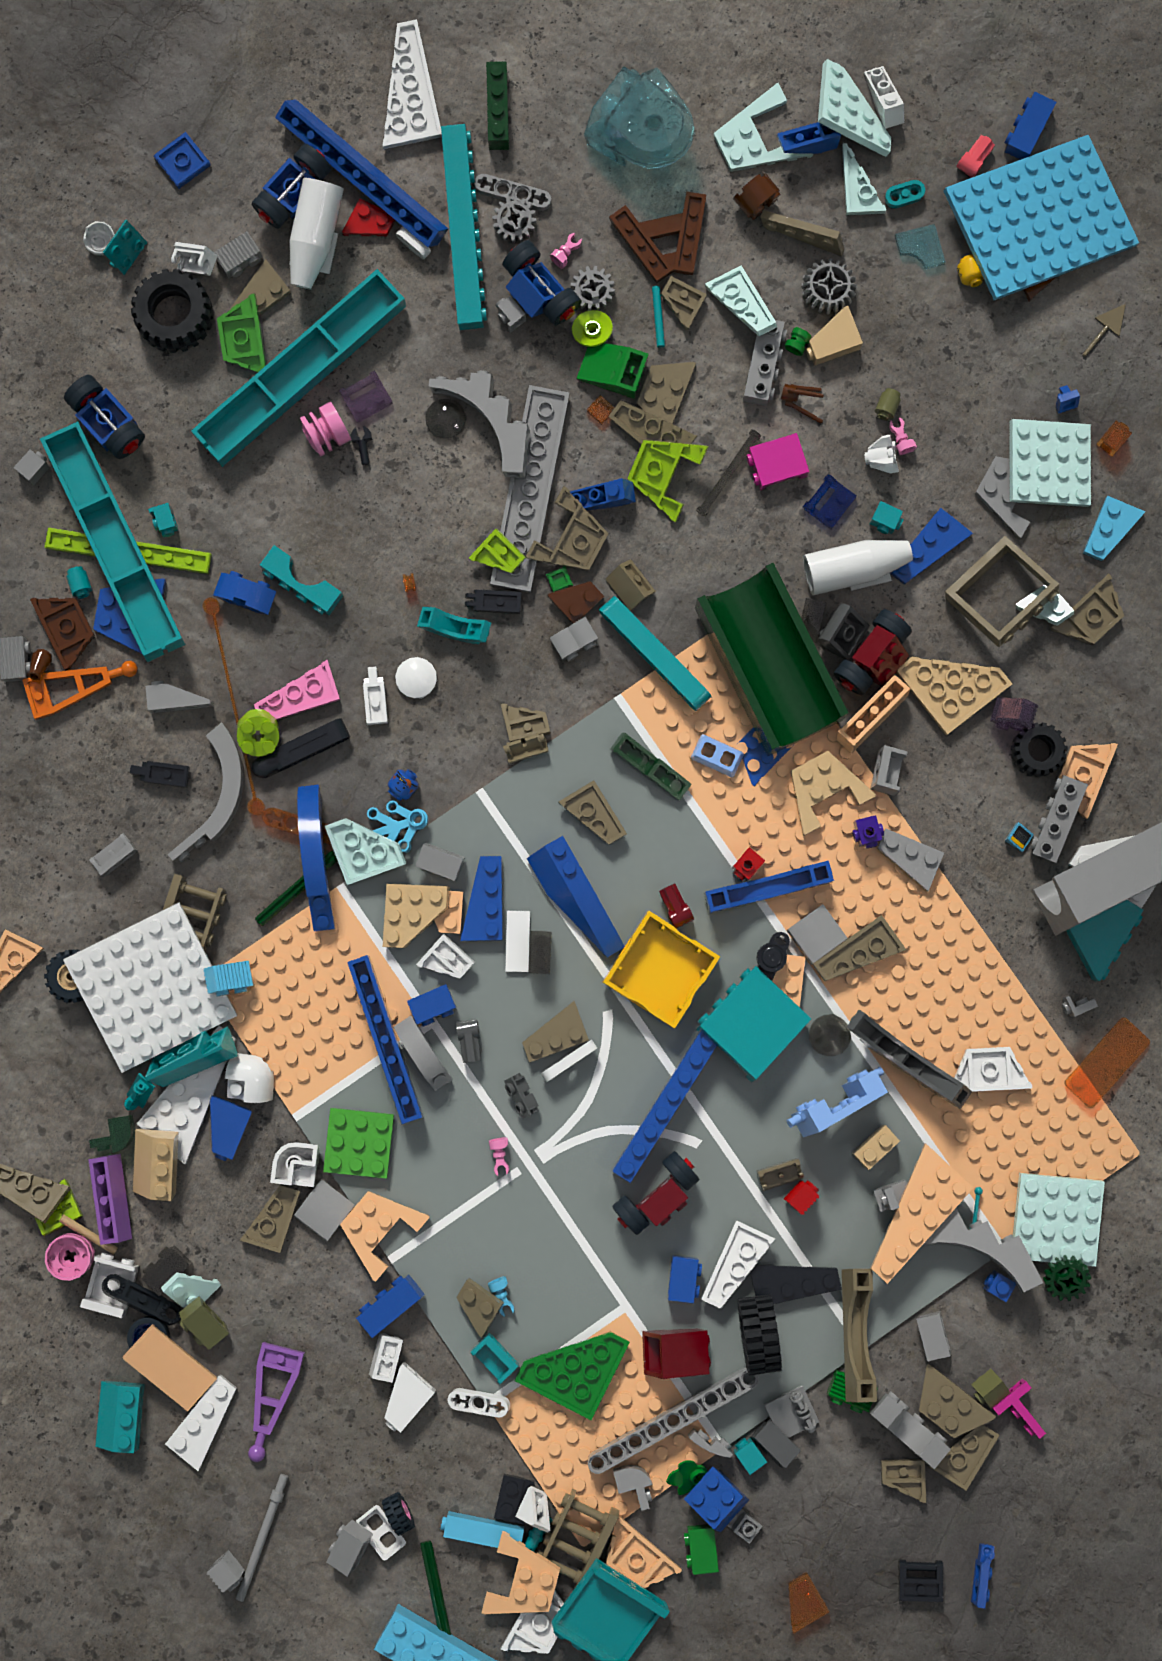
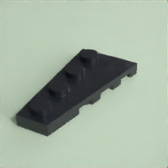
M755 1265L750 1272L755 1296L770 1294L773 1304L842 1290L836 1267Z

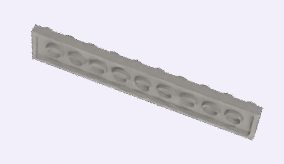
M529 385L522 419L530 429L526 478L511 477L500 530L524 556H526L534 540L541 544L570 395L569 392ZM526 558L513 573L493 567L490 586L531 593L537 561Z

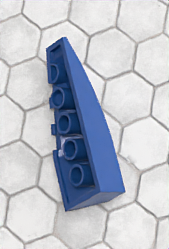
M563 836L545 845L527 858L546 894L606 957L625 947Z

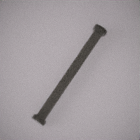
M751 429L749 432L750 436L703 504L697 507L696 511L705 517L708 515V509L747 455L749 448L753 446L756 440L761 438L757 431Z

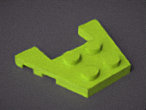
M643 440L627 479L633 482L672 521L677 522L684 504L665 496L681 456L697 464H702L708 446Z

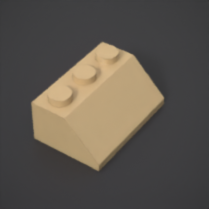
M135 1130L133 1192L150 1200L171 1201L176 1194L179 1132Z

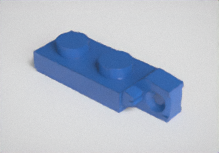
M979 1543L978 1559L975 1561L971 1602L978 1608H985L986 1602L989 1601L990 1592L987 1588L988 1580H991L992 1577L990 1563L995 1558L994 1546Z

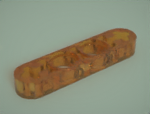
M268 808L264 811L262 819L266 825L299 835L298 826L295 829H289L286 825L289 818H296L298 820V815L277 808ZM273 812L279 818H282V814L286 815L282 821V827L279 826L281 822L277 820L269 823L270 819L267 818V815H271ZM322 822V826H324V827H325L326 825H329V824H326V823H323V822ZM322 834L323 843L332 845L329 837Z

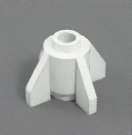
M890 435L880 437L868 447V452H865V462L867 465L870 464L871 468L891 474L899 472L895 453L896 443L895 441L892 442Z

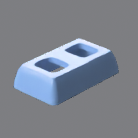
M702 734L691 755V759L729 777H734L744 753ZM705 743H710L716 747L711 758L701 754ZM725 751L735 755L731 766H726L720 762Z

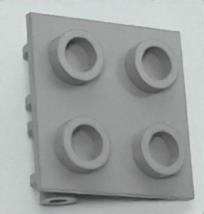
M803 1385L764 1404L771 1421L788 1438L803 1430L812 1433L816 1430V1424L819 1423Z

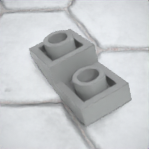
M693 1428L688 1434L694 1443L711 1453L729 1458L733 1455L730 1450L732 1446L724 1438L719 1440L715 1436L709 1443V1436L701 1429L697 1432Z
M743 1509L727 1525L749 1544L762 1528V1525Z

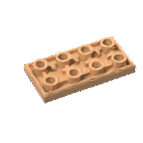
M153 1324L123 1356V1360L187 1412L217 1379L213 1373Z

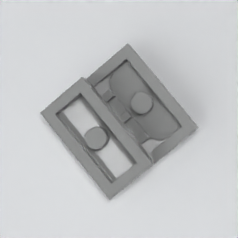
M823 904L786 930L810 964H813L848 939Z
M321 1179L296 1211L294 1217L327 1242L354 1208L355 1204Z

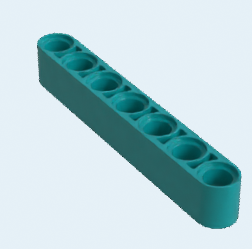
M613 596L598 610L604 619L693 710L697 711L712 697L709 691L617 597Z

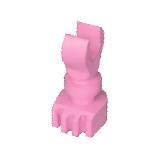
M571 233L568 236L565 245H562L559 250L555 249L550 254V259L560 269L567 265V257L571 254V251L581 246L582 238L577 243L571 242L575 237V233Z
M899 418L898 420L899 428L894 427L891 420L889 429L895 434L896 442L899 443L896 446L899 455L913 452L917 446L913 439L907 440L908 436L906 433L904 434L903 419Z
M507 1137L489 1140V1148L494 1150L493 1158H496L494 1172L497 1176V1168L500 1165L506 1168V1174L509 1172V1166L504 1159L506 1153L503 1151V1148L508 1145Z

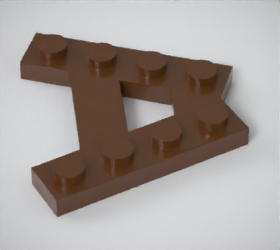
M686 191L683 213L638 222L625 205L609 216L611 223L656 284L673 272L693 275L706 194ZM679 234L677 251L662 255L652 239Z

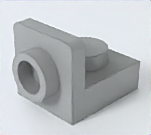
M1070 996L1062 998L1064 1002L1062 1003V1008L1065 1014L1070 1015L1071 1018L1098 1007L1095 999L1088 1000L1085 997L1076 1001V1006H1074Z

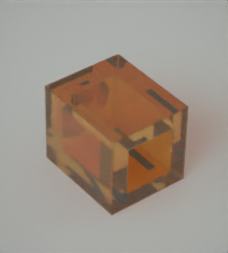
M1116 420L1096 445L1113 457L1132 432L1129 431V427L1126 424Z

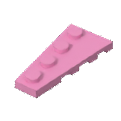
M328 660L322 662L321 665L313 670H309L295 681H291L282 689L255 703V709L266 710L276 720L339 701L340 697Z

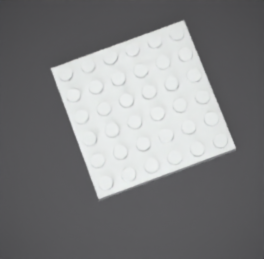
M180 902L63 959L122 1073L197 1036L204 1030L207 1031L237 1016L228 995L216 997V993L208 994L203 970L204 968L211 967L212 964Z

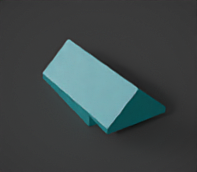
M227 1026L211 1036L204 1030L197 1036L157 1055L151 1061L145 1076L146 1080L165 1087L237 1057L238 1053L230 1029Z

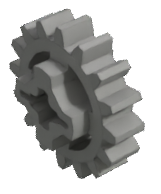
M517 196L514 197L513 201H510L507 197V203L504 204L500 201L501 208L494 209L497 214L492 216L493 221L497 222L493 224L494 229H499L497 231L498 236L504 234L505 241L510 237L512 243H515L516 238L523 242L522 236L525 235L529 238V230L535 231V227L532 224H536L537 219L532 217L536 215V212L531 210V203L525 205L526 201L524 198L519 202ZM514 207H519V208H521V209H523V210H522V211H519V210L515 209ZM508 210L506 216L502 217L503 213ZM512 213L517 218L518 227L512 221ZM528 220L526 227L522 230L523 224ZM510 228L515 232H509L506 229Z
M586 266V272L579 270V277L573 276L575 283H571V289L581 299V309L587 306L588 311H591L592 307L599 311L600 305L606 308V301L612 302L611 295L615 293V289L612 288L614 287V281H609L611 274L604 275V268L599 272L597 271V266H594L593 270ZM586 279V282L579 287L581 282ZM602 293H605L604 296L599 299V296Z

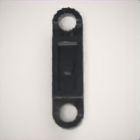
M110 1274L102 1282V1291L105 1295L151 1318L159 1320L166 1325H174L181 1319L179 1312L182 1309L177 1303L175 1304L147 1288L120 1277V1275ZM108 1281H116L119 1286L118 1290L111 1291L107 1285ZM166 1309H173L176 1312V1318H167Z

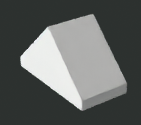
M530 1486L515 1517L548 1533L550 1531L547 1494Z

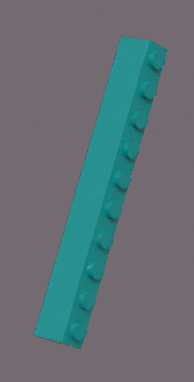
M465 124L441 126L458 326L460 330L484 328V321H487L486 308H482V301H485V290L480 285V281H484L483 269H479V261H482L481 249H477V242H480V231L475 227V222H479L478 210L474 209L473 202H477L476 189L472 190V183H475L474 170L470 169V163H474L473 152L469 150L468 144L472 143L471 131H467Z

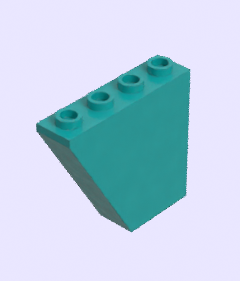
M1125 900L1066 930L1090 978L1095 982L1101 979L1104 980L1110 972L1108 967L1111 962H1116L1121 954L1119 949L1122 944L1126 945L1132 936L1130 931L1134 926L1137 927L1143 918L1141 916L1143 909L1129 900Z

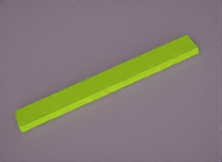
M48 528L45 549L96 557L85 533ZM136 541L147 565L209 574L211 553Z

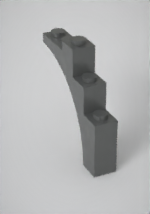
M858 1010L851 1018L847 1028L860 1038L859 1040L868 1048L886 1058L895 1067L913 1077L928 1090L957 1108H962L972 1093L965 1084L913 1051L861 1010Z

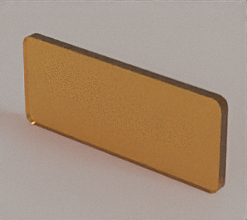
M1120 1018L1064 1082L1065 1086L1087 1107L1093 1108L1149 1046L1150 1040L1127 1018Z

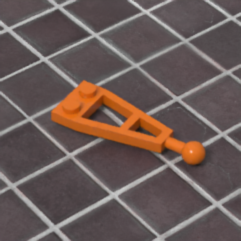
M125 661L120 668L108 671L107 667L49 672L43 673L38 681L32 680L29 677L22 679L33 717L37 720L54 715L111 685L112 678L122 675L133 677L136 675L138 667L133 661ZM102 674L104 680L85 689L82 676ZM74 677L79 693L53 706L46 680Z

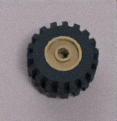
M78 949L66 950L56 954V957H52L51 963L46 966L47 974H44V979L47 978L45 985L46 988H50V994L55 995L56 999L63 1000L66 1003L84 1001L63 959L79 952L80 950Z

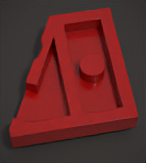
M359 199L342 231V235L388 236L396 220L383 209Z

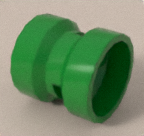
M794 327L791 332V339L787 340L784 347L790 353L802 356L805 351L804 346L809 343L812 336L807 331Z

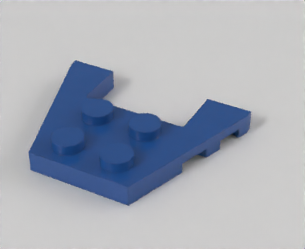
M163 578L155 579L163 597L166 580ZM111 587L100 589L93 630L142 654Z

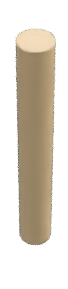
M64 1214L61 1216L60 1223L113 1255L117 1251L118 1247L112 1243L100 1245L99 1235Z

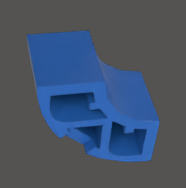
M231 571L230 574L221 572L213 596L255 613L268 615L276 595V591L270 589L268 583L263 581L255 583L242 578L243 575Z

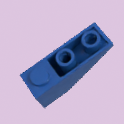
M623 478L570 491L586 511L619 507L636 502L633 482Z

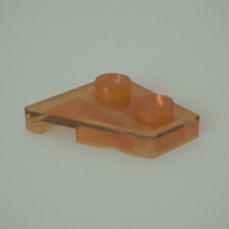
M807 1572L788 1582L791 1629L793 1633H796L830 1611Z

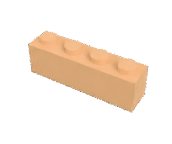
M894 675L838 731L836 741L852 754L908 697L910 687Z

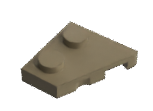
M470 1278L466 1280L456 1297L476 1332L482 1338L504 1302Z

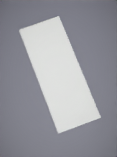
M507 911L505 972H529L530 911Z

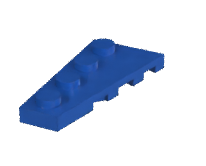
M940 508L910 544L913 561L890 572V574L905 585L973 533Z
M480 856L460 941H503L501 856Z

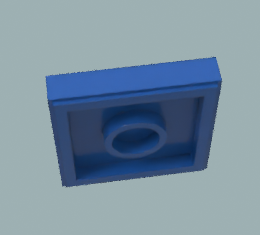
M186 132L153 155L154 159L178 189L211 166L208 159Z

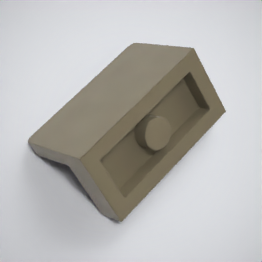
M631 559L620 564L606 578V581L630 611L641 601L649 598L656 592Z

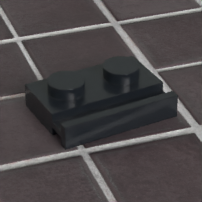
M504 1474L494 1518L524 1525L525 1522L515 1516L527 1489L534 1485V1480Z

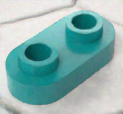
M911 180L892 186L885 194V203L890 208H900L919 202L925 194V186L919 180ZM911 191H916L917 195H912ZM895 196L898 200L893 201L891 197Z

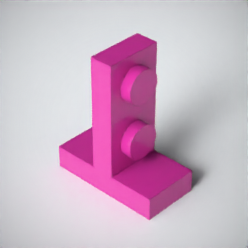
M1022 1378L1009 1389L1011 1393L992 1409L997 1415H1000L1008 1407L1012 1406L1009 1410L1017 1419L1020 1417L1026 1423L1023 1427L1032 1437L1035 1434L1040 1439L1046 1434L1045 1431L1019 1400L1031 1389L1027 1381Z

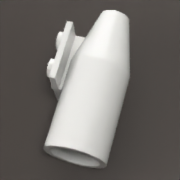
M303 178L290 236L289 265L291 285L311 289L319 272L330 274L338 233L334 231L344 190L342 187L321 180Z
M863 540L803 555L805 575L813 596L850 587L851 591L890 582L892 581L890 572L913 561L909 541Z

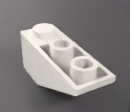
M884 67L865 71L864 76L878 117L884 128L903 124L904 103Z

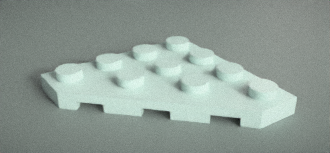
M827 59L822 66L818 122L886 157L891 151V136L845 68Z

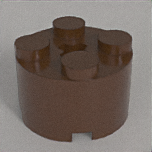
M763 171L761 175L758 174L742 188L743 193L740 195L737 193L733 200L748 218L755 220L762 214L764 206H772L781 194L779 193V188Z

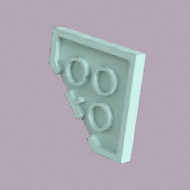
M347 818L325 826L347 885L406 864L399 843Z

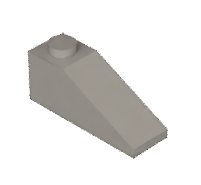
M164 681L151 682V685L145 686L147 709L151 714L214 707L210 699L169 684H164Z

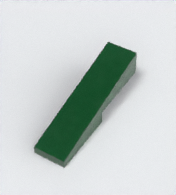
M621 733L610 748L612 752L678 801H680L692 785L626 733Z

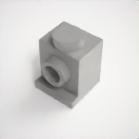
M511 296L506 299L502 298L496 303L497 315L504 324L507 323L510 333L526 321L525 312Z

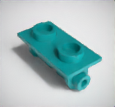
M140 1073L127 1093L128 1098L124 1102V1106L128 1111L135 1110L138 1106L143 1109L156 1087Z

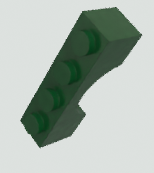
M507 61L486 62L489 150H509Z

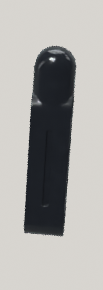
M342 718L335 719L276 747L272 753L256 758L251 766L252 772L258 778H268L348 740L351 736Z

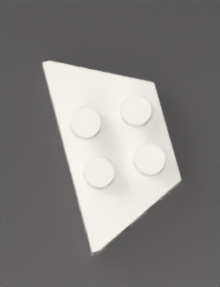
M1010 1047L966 1049L954 1077L965 1084L972 1092L1032 1088L1031 1082L1028 1081Z
M556 1590L554 1591L549 1612L519 1614L501 1646V1650L536 1651L549 1654L557 1639L551 1621L564 1604Z

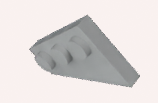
M888 829L884 830V836H882V840L877 847L895 865H898L909 877L920 884L924 890L929 891L944 852Z

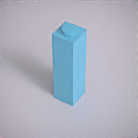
M448 1511L447 1517L442 1518L440 1530H444L443 1537L498 1548L502 1531L509 1533L510 1537L516 1541L522 1542L524 1526Z

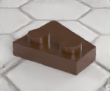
M589 581L549 593L547 597L573 624L587 614L604 595Z

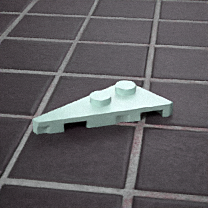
M843 143L842 157L846 215L885 214L886 207L879 200L877 192L871 186L870 180L862 166L860 167L857 163L855 154L847 146V143Z

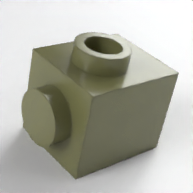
M989 1369L971 1384L976 1391L973 1394L981 1404L986 1403L990 1409L1011 1393L992 1369Z

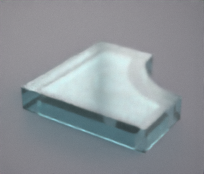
M935 224L895 234L900 256L909 255L915 257L922 263L925 270L945 265L946 261Z

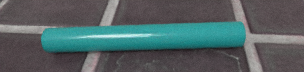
M653 286L657 348L665 347L660 286Z

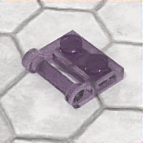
M375 370L370 372L366 378L346 389L343 387L339 390L357 423L393 404ZM375 384L376 388L358 398L351 400L349 397L368 385Z

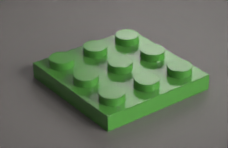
M330 1108L323 1172L387 1179L394 1114Z

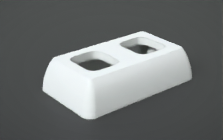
M375 1505L356 1520L358 1524L373 1533L370 1544L382 1560H387L405 1546V1539L402 1535L398 1536L394 1532L379 1505ZM374 1514H378L383 1520V1524L376 1530H372L367 1523V1520ZM390 1531L395 1536L396 1542L389 1547H385L380 1541V1537Z

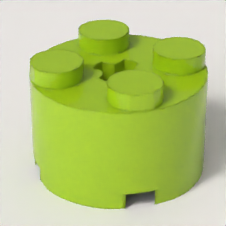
M250 710L238 721L237 742L245 754L258 757L274 752L279 742V725L275 717L266 710ZM257 730L260 731V735H256Z

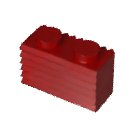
M800 1180L786 1195L784 1200L798 1213L805 1215L804 1211H807V1208H810V1205H813V1202L819 1199L817 1194L819 1189L808 1180L806 1182Z

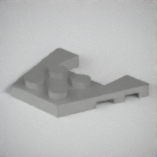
M995 456L975 494L1020 540L1030 522L1012 512L1016 502H1010V459Z

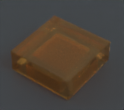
M600 395L587 408V412L602 425L609 418L608 416L615 407Z

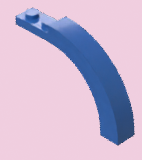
M319 784L298 787L297 795L298 828L305 889L309 901L313 930L335 929L324 857Z

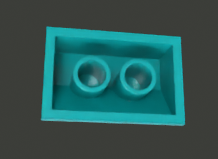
M101 1381L95 1447L121 1453H135L139 1450L145 1384Z

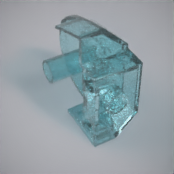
M623 67L592 108L584 136L588 146L622 166L626 165V159L635 165L646 168H663L675 163L686 154L693 142L695 128L689 108L658 68L643 72L640 75L634 69L629 70Z

